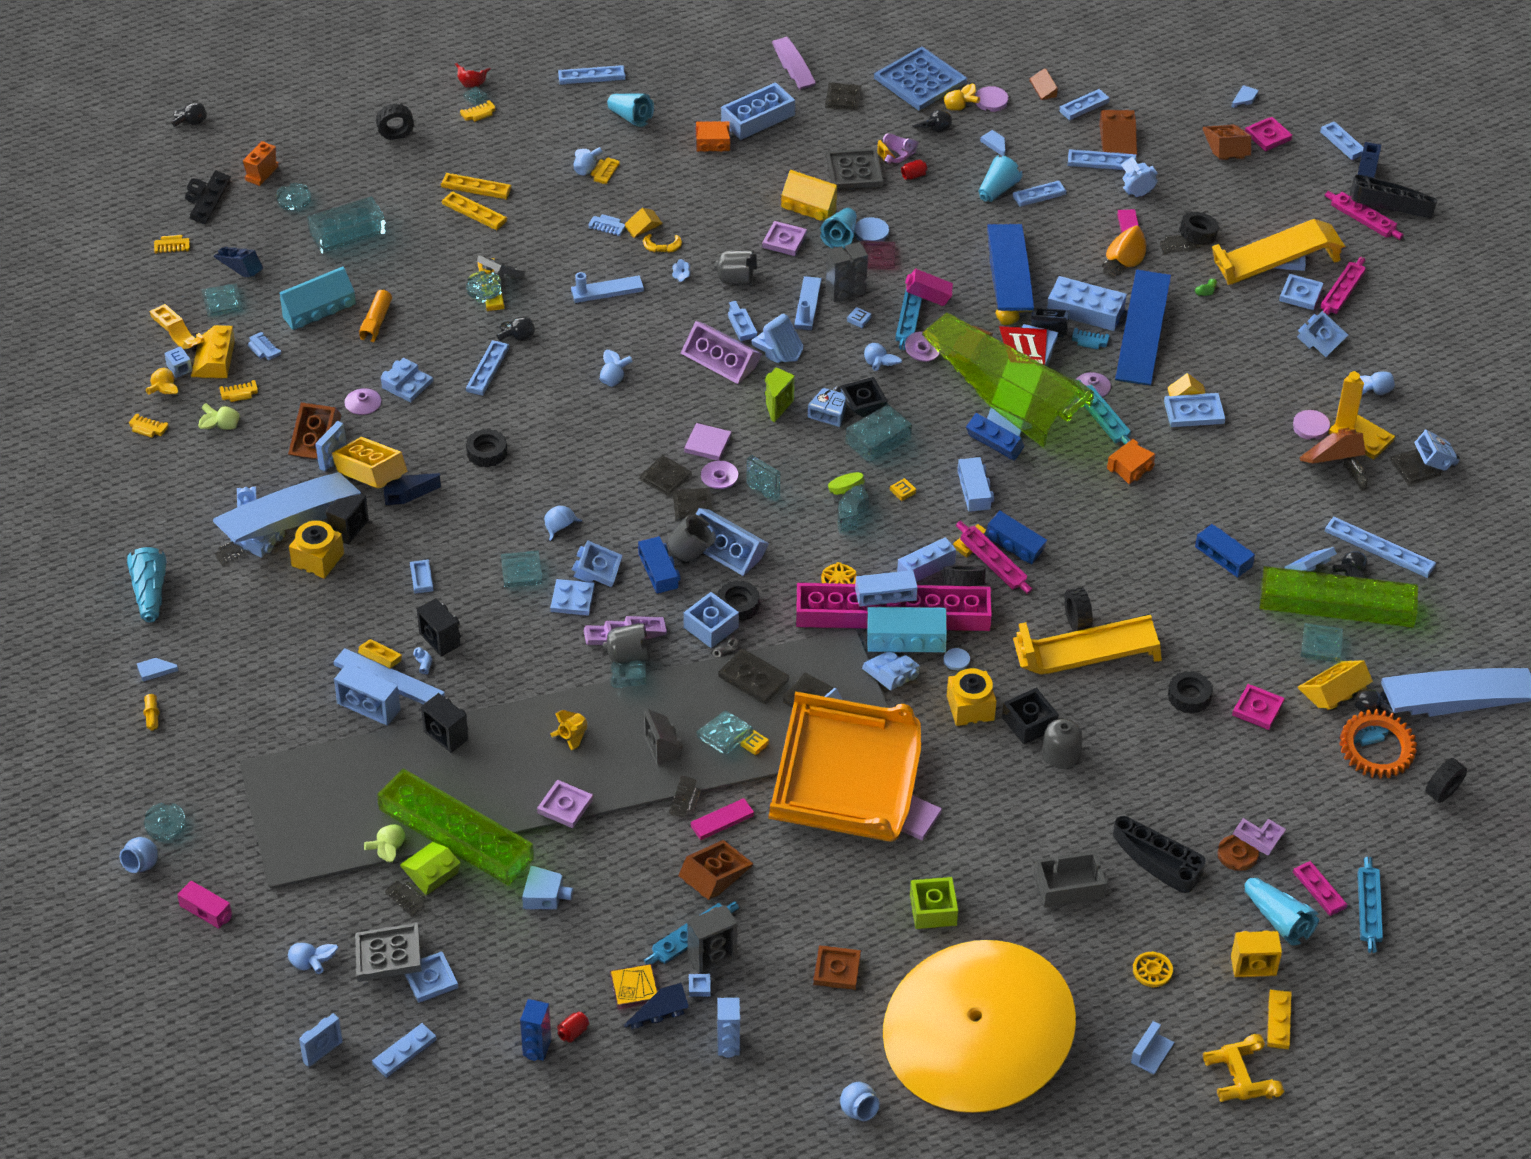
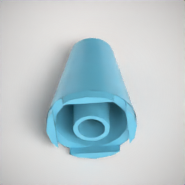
M645 93L612 94L607 101L608 108L638 127L645 126L647 124L646 121L648 118H652L654 112V102L650 99L651 96Z
M998 155L993 159L979 189V196L983 201L992 202L1021 180L1023 173L1018 171L1017 168L1019 166L1017 163L1006 156L1000 158Z
M844 208L823 222L820 228V236L827 246L833 249L834 246H842L845 249V245L852 243L857 219L855 211L851 208Z

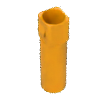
M379 290L376 293L366 318L360 326V340H365L368 332L373 335L371 341L375 342L393 298L388 291Z

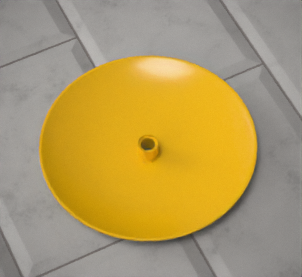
M980 940L960 943L938 951L926 958L900 982L892 995L885 1013L883 1024L884 1048L891 1068L898 1079L909 1091L923 1101L936 1107L956 1112L978 1113L994 1111L1016 1104L1033 1095L1058 1072L1068 1056L1075 1036V1005L1071 991L1060 972L1036 952L1004 941Z

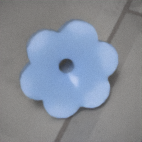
M679 259L677 263L673 264L672 275L674 278H678L682 282L690 276V264Z

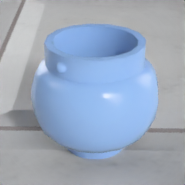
M145 837L131 839L120 852V862L130 873L147 871L157 862V847L151 840Z
M854 1082L848 1085L840 1097V1105L843 1112L853 1119L868 1121L876 1115L880 1103L875 1091L863 1082Z

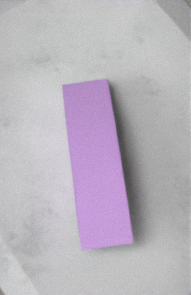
M784 37L772 41L783 68L788 70L791 79L795 80L799 90L815 86V81L806 63L789 38Z
M626 616L625 621H606L604 626L585 625L584 635L586 644L603 645V642H607V634L611 629L638 623L645 624L647 633L645 639L666 635L667 630L664 618Z

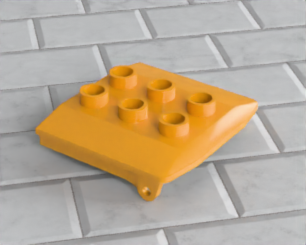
M795 691L793 709L772 803H770L768 819L889 842L898 839L909 814L921 752V723L915 717L913 709L906 704H898L893 708H883Z

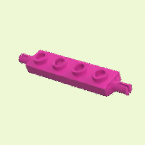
M1329 190L1325 193V197L1332 200L1331 206L1386 238L1393 236L1399 240L1403 238L1404 234L1396 230L1397 223L1364 204L1354 202L1351 196L1344 192L1335 195Z
M1359 257L1356 263L1349 262L1321 303V309H1324L1323 312L1326 315H1329L1331 312L1337 314L1365 274L1366 268L1363 266L1366 262L1365 258Z
M961 520L957 522L955 526L963 532L960 540L1012 590L1020 587L1026 594L1032 591L1033 588L1025 582L1027 575L976 526L967 527Z

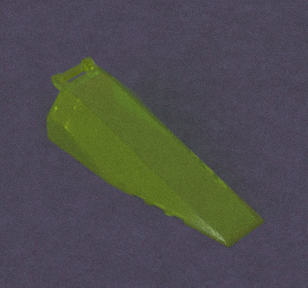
M947 312L922 332L926 340L941 353L945 360H948L957 372L959 371L964 376V380L975 388V392L992 409L1042 447L1046 445L1048 431L1057 415L1068 422L1085 404L1088 406L1093 404L1094 391L1082 382L1032 359ZM1077 398H1079V400H1078L1073 406H1071L1068 410L1065 409V408L1068 407L1073 401H1075Z

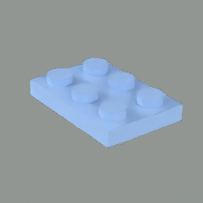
M1218 393L1164 397L1170 427L1225 424V415Z

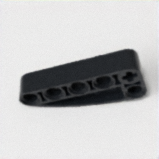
M1355 175L1350 189L1351 199L1356 203L1426 218L1433 217L1438 201L1436 198L1414 189L1364 175Z
M1127 816L1116 818L1113 837L1137 864L1179 892L1189 893L1193 890L1204 873L1206 860L1202 854Z

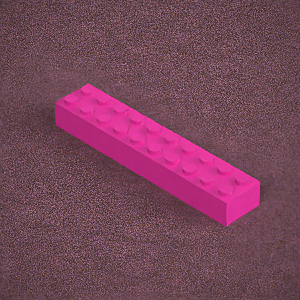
M797 583L796 627L867 629L868 607L946 608V630L990 631L991 627L990 587L917 585V600L859 607L855 584Z

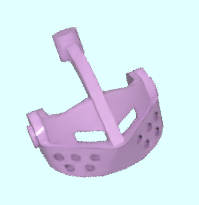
M889 133L886 134L883 138L884 145L898 153L900 157L893 158L891 155H887L884 161L888 164L891 162H902L916 153L919 142Z

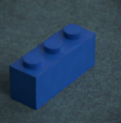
M975 413L966 426L970 437L1013 461L1016 460L1025 447L1021 437L978 413Z
M999 511L988 523L984 534L989 540L1030 564H1033L1044 551L1047 539L1002 511Z
M1211 524L1197 534L1195 547L1237 578L1253 567L1255 554L1215 525Z
M660 536L638 541V554L656 594L677 589L678 581L681 580L678 569L675 570L672 556L668 555L666 543L662 542Z
M528 999L520 1019L523 1056L533 1061L537 1059L544 1061L551 1042L549 1003Z

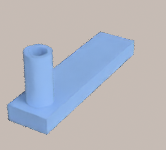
M579 272L575 276L576 286L571 287L575 303L644 291L640 275L586 284V274Z
M804 276L794 329L812 330L821 278Z

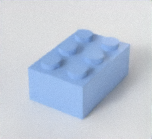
M348 663L334 678L337 704L387 726L400 711L398 685L394 682L387 681L374 673H369L358 666Z

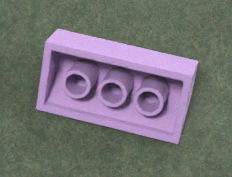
M695 321L681 351V354L737 384L756 368L762 355L758 351L698 321Z

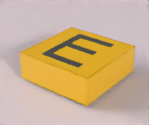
M905 478L890 486V491L901 501L916 494V488Z
M755 730L740 741V745L755 756L769 744V739Z

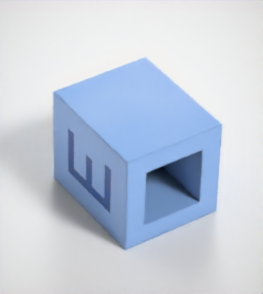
M181 346L164 353L166 365L176 378L192 372L191 360Z

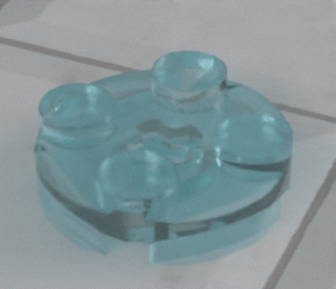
M290 183V186L285 187L284 185L280 187L276 193L278 206L285 210L302 211L311 202V193L308 187L301 183Z
M479 271L470 275L466 283L468 295L479 303L499 296L501 294V279L497 274L493 272L485 274V271Z
M164 803L156 804L145 814L144 826L146 832L151 837L162 842L178 836L186 827L185 813L180 806L171 803V805H165ZM161 820H169V822L162 823Z

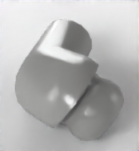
M729 638L728 642H722L713 650V656L719 658L723 654L734 652L738 648V640L736 638Z

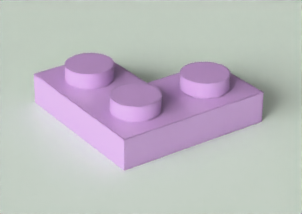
M1243 818L1233 835L1269 856L1286 829L1270 819H1267L1260 829Z

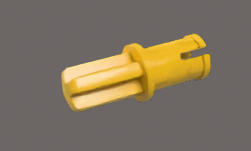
M148 694L144 697L145 709L143 713L146 717V728L154 731V729L158 728V715L160 711L157 708V696Z

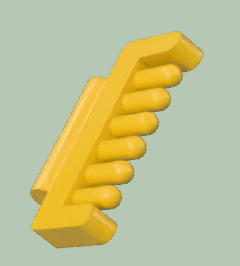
M488 100L487 104L483 103V105L480 104L476 108L472 107V109L469 108L465 111L460 110V113L466 121L473 119L476 122L492 116V112L496 111L493 103Z
M609 157L605 161L599 160L591 172V175L594 176V181L608 184L609 178H611L616 168L620 165V161Z
M182 235L161 236V240L154 241V252L156 254L162 253L163 247L165 253L167 252V247L168 252L172 250L175 252L176 246L178 252L180 251V246L182 251H185V248L186 251H190L189 238H183Z
M252 380L251 383L248 382L247 386L244 383L243 388L241 384L238 387L234 385V390L232 386L229 389L225 387V391L223 386L219 387L222 400L230 399V402L251 399L253 394L258 393L255 380Z
M135 414L129 422L132 432L151 438L154 435L162 436L168 428V423L152 421L143 416L140 417L139 414Z

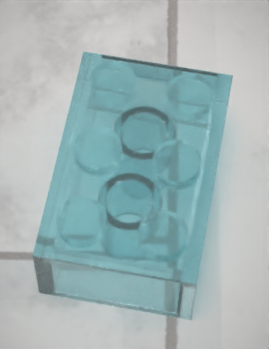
M887 404L847 427L845 443L864 460L871 463L911 439L912 424Z

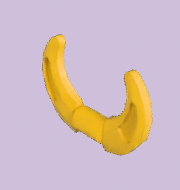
M651 234L646 235L643 240L644 247L652 252H674L682 245V240L678 235H675L676 240L668 246L656 245L651 242Z

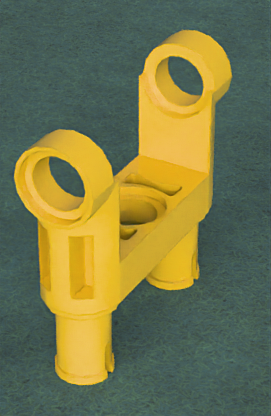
M1260 1034L1250 1035L1243 1042L1223 1045L1220 1050L1203 1052V1060L1206 1066L1224 1062L1227 1064L1231 1076H1234V1086L1217 1089L1220 1102L1236 1098L1247 1100L1261 1096L1272 1099V1096L1277 1098L1284 1093L1282 1083L1277 1080L1273 1081V1079L1252 1083L1241 1056L1254 1054V1051H1259L1265 1046L1263 1037Z

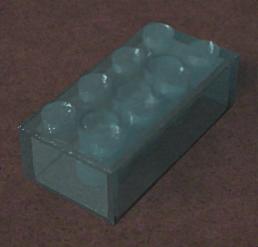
M372 196L307 216L309 233L321 253L386 233L385 216Z

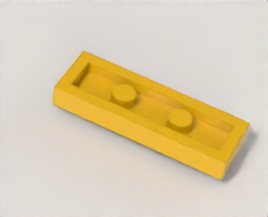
M1271 989L1269 991L1267 1047L1289 1049L1291 992Z

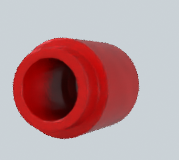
M921 159L906 163L901 167V174L905 180L924 176L927 171V165Z
M582 1012L572 1013L557 1026L559 1038L563 1041H574L587 1030L589 1020Z

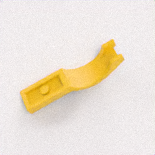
M166 304L150 311L151 317L169 332L173 341L179 347L181 346L182 349H189L205 341L200 333L196 334V338L193 337L185 326L183 319Z

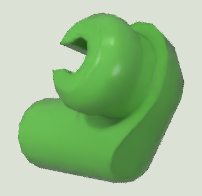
M1209 279L1208 284L1196 287V294L1198 296L1212 295L1217 281Z

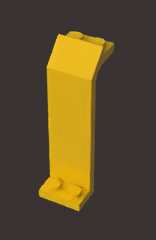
M1312 219L1229 253H1226L1225 249L1222 250L1219 244L1212 246L1215 264H1217L1227 284L1230 285L1322 248L1326 249L1334 263L1341 261V248L1346 246L1331 224Z
M1151 615L1039 640L1030 638L1027 623L1025 622L1019 624L1020 632H1016L1017 637L1013 638L1021 668L1040 675L1147 652L1149 656L1152 655L1154 662L1162 661L1160 642Z

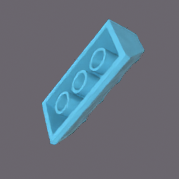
M344 267L279 292L283 318L292 330L301 328L306 324L318 321L323 317L335 314L342 309L356 304L355 292Z
M868 607V652H946V608Z

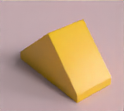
M641 208L624 226L632 237L635 238L662 225V222L654 210Z
M1188 373L1168 387L1169 396L1206 394L1204 385Z

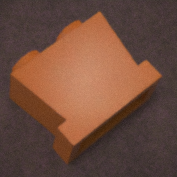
M729 121L696 122V151H730Z
M261 141L243 160L247 174L245 181L260 186L277 169L276 146Z
M1134 439L1108 457L1107 469L1112 473L1114 471L1118 473L1128 484L1138 481L1142 474L1146 471H1151L1155 465V453L1139 446V442Z

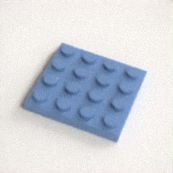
M924 47L916 49L874 73L875 80L919 111L967 83V77Z

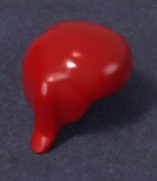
M455 63V66L458 68L457 77L461 84L467 88H477L482 85L486 80L487 72L491 70V68H487L480 72L473 70L465 71L463 67Z

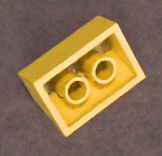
M790 170L781 195V207L819 221H825L833 216L837 205V185Z
M215 325L202 335L205 341L197 345L191 377H228L235 343L233 326Z
M1341 661L1298 686V689L1318 708L1330 710L1337 707V703L1352 698V694L1367 689V685L1372 683L1373 680L1365 661Z

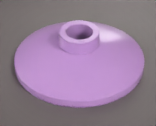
M927 332L912 333L905 342L907 353L912 358L922 362L936 359L941 350L937 338Z
M1084 373L1076 379L1077 381L1081 380L1085 386L1092 385L1101 397L1107 395L1111 389L1110 381L1099 373Z
M371 389L354 390L345 399L347 410L357 415L373 413L381 405L380 395Z
M713 461L703 467L701 479L704 484L711 488L725 489L736 483L738 470L729 462Z

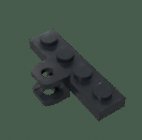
M215 170L208 184L195 178L190 180L187 185L188 191L185 194V199L196 205L190 213L189 219L206 224L229 184L231 176Z

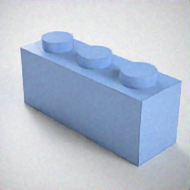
M980 457L958 459L957 472L968 512L991 509V502H994L993 491L989 490L990 480L986 478L985 464H982Z
M946 537L898 559L897 572L913 570L915 580L918 582L943 570L945 566L955 564L956 548Z
M913 570L856 576L855 591L859 607L917 600V584Z
M718 998V1056L730 1058L740 1055L739 998Z

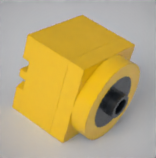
M308 521L297 529L295 539L289 545L291 565L300 570L305 569L308 573L313 572L316 576L325 579L344 554L342 533L334 531L329 524L323 521Z
M969 668L958 672L955 676L948 677L947 699L956 726L967 725L969 722L974 724L977 721L987 722L995 720L997 701L993 691V682L987 671Z

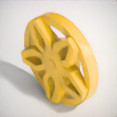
M837 562L822 571L821 582L827 583L825 581V578L830 580L829 583L851 584L850 579L854 577L852 584H855L857 574L852 567Z
M1142 953L1133 963L1134 977L1145 986L1152 988L1160 987L1167 984L1172 977V963L1161 953ZM1147 957H1155L1156 959L1150 960ZM1164 962H1165L1166 965L1168 966L1169 971H1168L1167 969H1165V968H1162L1163 965H1164ZM1140 963L1141 968L1137 970L1136 966Z

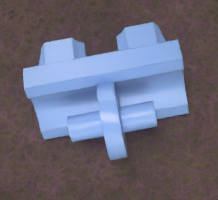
M256 486L251 488L244 487L243 489L237 488V507L257 499Z

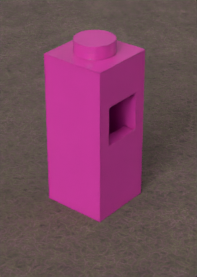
M916 268L911 274H908L905 280V284H907L906 292L938 305L945 306L952 297L953 283Z
M190 881L177 894L180 907L218 929L231 919L230 903L193 881Z

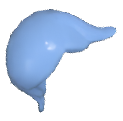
M556 506L550 509L544 517L545 526L550 534V541L557 531L574 521H582L566 506Z

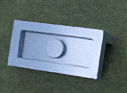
M1154 1021L1134 1049L1131 1060L1132 1064L1152 1074L1156 1073L1174 1045L1173 1041L1159 1035L1161 1025Z

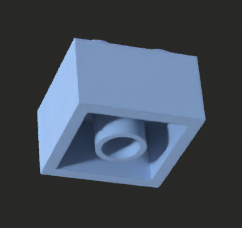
M710 592L684 612V628L707 646L713 648L739 628V612Z

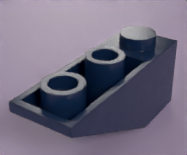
M1369 142L1364 143L1357 175L1375 178L1382 145Z
M226 246L219 249L218 253L214 255V258L243 277H252L264 269L255 250L239 249L237 247L229 248Z
M440 473L404 475L399 479L386 483V486H384L385 505L405 504L440 488Z
M682 982L661 988L624 1024V1027L630 1026L631 1030L643 1027V1022L651 1020L652 1024L663 1021L664 1016L672 1015V1018L684 1015V1010H687L689 1006Z

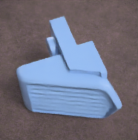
M781 314L765 325L763 333L752 339V346L764 351L768 359L778 364L781 361H798L803 351V344L789 317L785 314Z

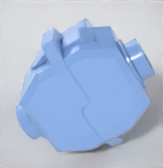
M1133 156L1121 164L1126 171L1123 177L1125 182L1123 188L1128 195L1132 193L1135 197H1140L1147 193L1149 194L1158 182L1156 179L1158 173L1153 166L1149 167L1145 163L1138 164Z

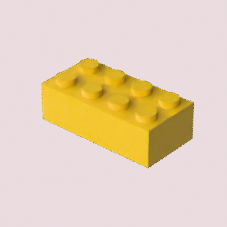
M360 437L331 453L337 472L375 488H382L386 486V483L399 479L404 473L408 472L402 452L364 437Z

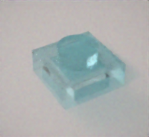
M476 86L463 93L464 98L473 105L487 98V94Z

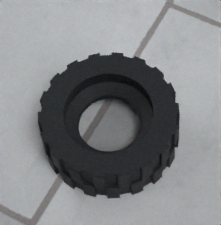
M394 103L386 107L384 106L376 115L375 120L378 132L385 139L405 138L413 131L414 119L411 110L403 104ZM399 117L403 119V122L398 126L391 127L387 125V122L392 118Z
M1190 212L1183 216L1179 233L1189 242L1198 245L1211 244L1216 239L1219 223L1215 218L1206 213Z
M481 429L480 431H475L467 438V457L470 462L479 467L496 466L502 463L507 455L505 436L501 432H497V430ZM493 444L496 450L487 453L478 451V446Z
M966 565L943 567L944 584L954 586L985 585L986 568Z
M738 580L730 581L724 584L718 591L717 596L739 612V621H746V619H751L752 616L757 614L760 596L757 588L751 583ZM732 596H744L747 598L748 603L744 606H733L729 603V599Z
M1083 587L1066 590L1064 595L1065 612L1073 631L1092 628L1093 612L1087 591Z
M1184 671L1183 673H1178L1170 681L1168 700L1178 711L1190 714L1199 713L1210 705L1213 687L1207 677L1201 673ZM1190 686L1197 688L1200 695L1197 698H1187L1181 695L1180 691L1183 687Z
M1450 758L1432 775L1425 792L1438 803L1444 802L1463 782L1468 771L1467 768L1455 758Z

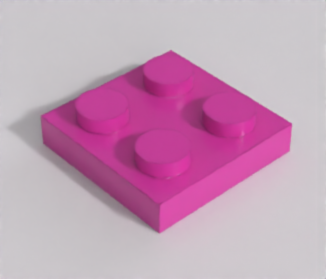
M1272 116L1245 127V132L1252 136L1251 139L1264 151L1292 140V134Z
M1247 684L1233 710L1232 716L1269 730L1284 704L1285 698Z

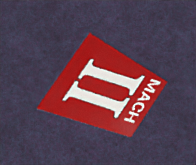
M999 326L1010 364L1045 366L1047 329Z

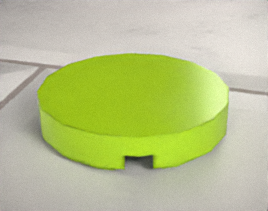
M855 472L837 477L828 484L829 492L836 495L852 492L854 490L853 487L858 486L860 488L865 483L864 475Z

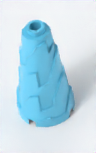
M152 547L136 549L134 555H131L130 552L127 557V565L139 606L140 616L146 622H154L159 617L162 602V585L164 583L167 563L165 553L162 551V554H160L159 549Z
M1257 877L1246 881L1244 885L1245 893L1252 899L1254 904L1260 909V912L1285 941L1293 946L1299 945L1301 942L1297 939L1304 936L1307 940L1312 935L1319 922V918L1315 916L1319 915L1317 911L1289 894L1281 892L1268 883L1266 884Z

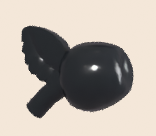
M191 103L186 105L184 109L175 111L173 114L175 119L171 123L176 127L187 120L189 124L196 125L205 120L207 112L203 104Z
M937 110L931 113L929 120L912 126L931 127L933 131L942 132L951 126L952 117L949 112Z
M519 317L513 321L501 323L500 330L502 332L496 336L499 341L511 335H514L517 340H525L534 334L535 327L530 318Z
M1350 552L1343 557L1341 565H1333L1332 570L1333 572H1345L1348 579L1361 584L1363 581L1362 572L1367 567L1368 560L1362 552Z
M1363 689L1357 693L1355 707L1364 713L1370 710L1371 714H1374V711L1379 708L1383 711L1385 710L1389 715L1392 713L1394 716L1396 715L1391 708L1385 691L1379 693L1375 690Z

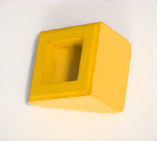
M878 140L877 154L884 161L887 155L895 158L884 143Z

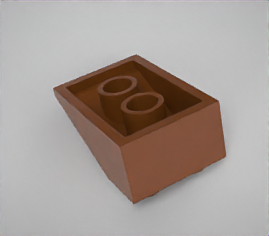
M1101 110L1099 126L1102 151L1136 154L1137 158L1135 111Z
M1235 124L1203 127V132L1213 154L1220 160H1228L1229 157L1242 159L1245 156L1251 155L1252 136Z
M301 402L288 455L318 460L315 443L337 421L340 422L341 413L337 408Z
M1338 429V432L1330 434L1300 456V461L1319 463L1365 455L1363 433L1356 432V429Z
M722 840L688 855L678 876L686 884L697 890L703 897L710 900L720 895L751 868L754 863L726 841Z

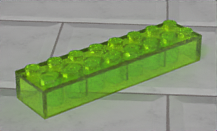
M1264 566L1261 577L1259 609L1414 628L1418 613V585Z
M404 768L377 794L380 811L431 841L448 847L453 854L507 886L534 859L533 843Z

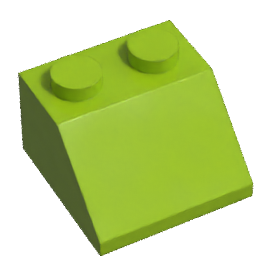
M777 367L771 373H768L765 379L766 405L773 422L794 401L795 375Z
M431 842L401 863L400 867L425 895H428L458 874L461 862L448 847Z

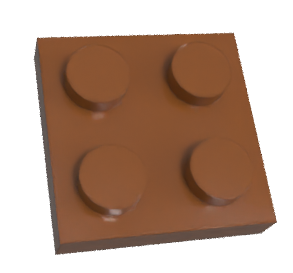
M819 945L813 985L856 990L861 950Z

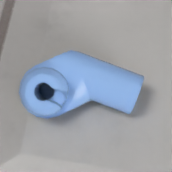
M416 648L413 655L421 664L419 672L421 674H428L432 657L422 648Z

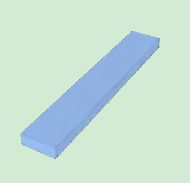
M1336 517L1331 519L1324 531L1426 578L1429 577L1436 566V562Z
M345 648L334 660V666L341 669L348 663L358 666L369 673H374L387 681L394 682L398 685L399 694L421 704L426 703L437 693H440L443 697L445 696L444 691Z

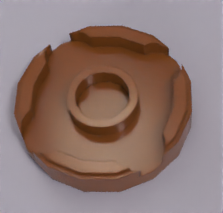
M1235 835L1225 837L1220 842L1217 851L1221 863L1227 868L1236 871H1245L1252 868L1257 863L1259 851L1255 847L1240 840Z

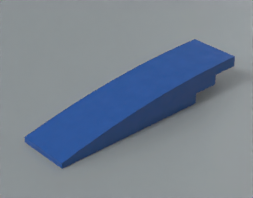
M987 224L989 260L998 311H1034L1022 224Z
M1136 270L1115 380L1151 386L1171 275Z

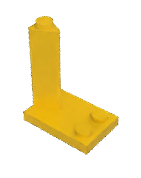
M1353 371L1344 379L1336 421L1329 429L1328 434L1336 433L1341 428L1356 429V432L1363 433L1365 455L1374 460L1395 440V436L1358 415L1364 382L1360 378V374Z

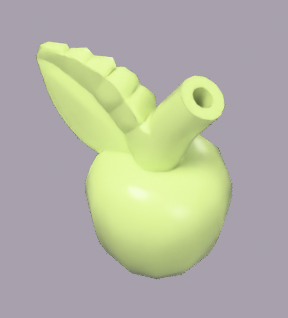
M207 403L202 406V409L207 414H204L199 421L198 426L200 429H211L217 426L220 429L229 430L237 427L240 414L236 410L224 406L217 412Z
M396 824L385 826L379 830L377 841L364 842V849H377V854L380 858L387 862H393L396 857V850L405 841V832Z

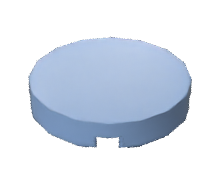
M864 218L855 225V237L860 242L864 241L869 245L882 243L889 235L888 225L879 218Z

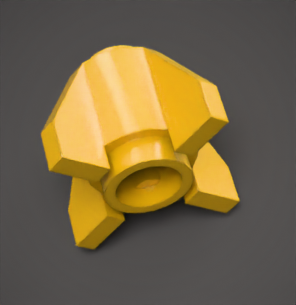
M566 710L555 713L560 725L558 730L550 733L551 737L560 735L564 739H570L567 741L570 750L579 747L588 727L584 716Z

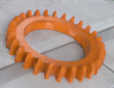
M1378 709L1374 711L1373 715L1370 710H1367L1365 715L1362 711L1359 712L1358 716L1353 715L1352 719H1349L1346 725H1344L1340 735L1341 741L1339 745L1342 746L1341 753H1346L1344 759H1351L1349 762L1350 766L1357 765L1355 771L1363 769L1362 775L1365 776L1367 772H1370L1371 778L1375 774L1378 775L1379 779H1382L1383 774L1390 778L1391 773L1394 776H1398L1399 772L1404 773L1405 769H1409L1411 763H1413L1417 752V742L1414 741L1415 735H1411L1412 729L1405 730L1407 722L1400 725L1401 717L1393 720V713L1386 717V711L1384 710L1382 715H1379ZM1368 726H1380L1390 730L1400 741V757L1397 761L1389 764H1376L1364 759L1354 746L1356 734Z

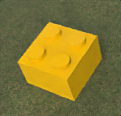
M1278 931L1236 932L1231 953L1234 977L1277 976L1282 954Z

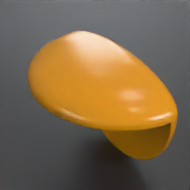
M1136 225L1121 233L1110 244L1106 252L1107 259H1117L1122 265L1127 267L1139 265L1146 253V240L1141 228Z

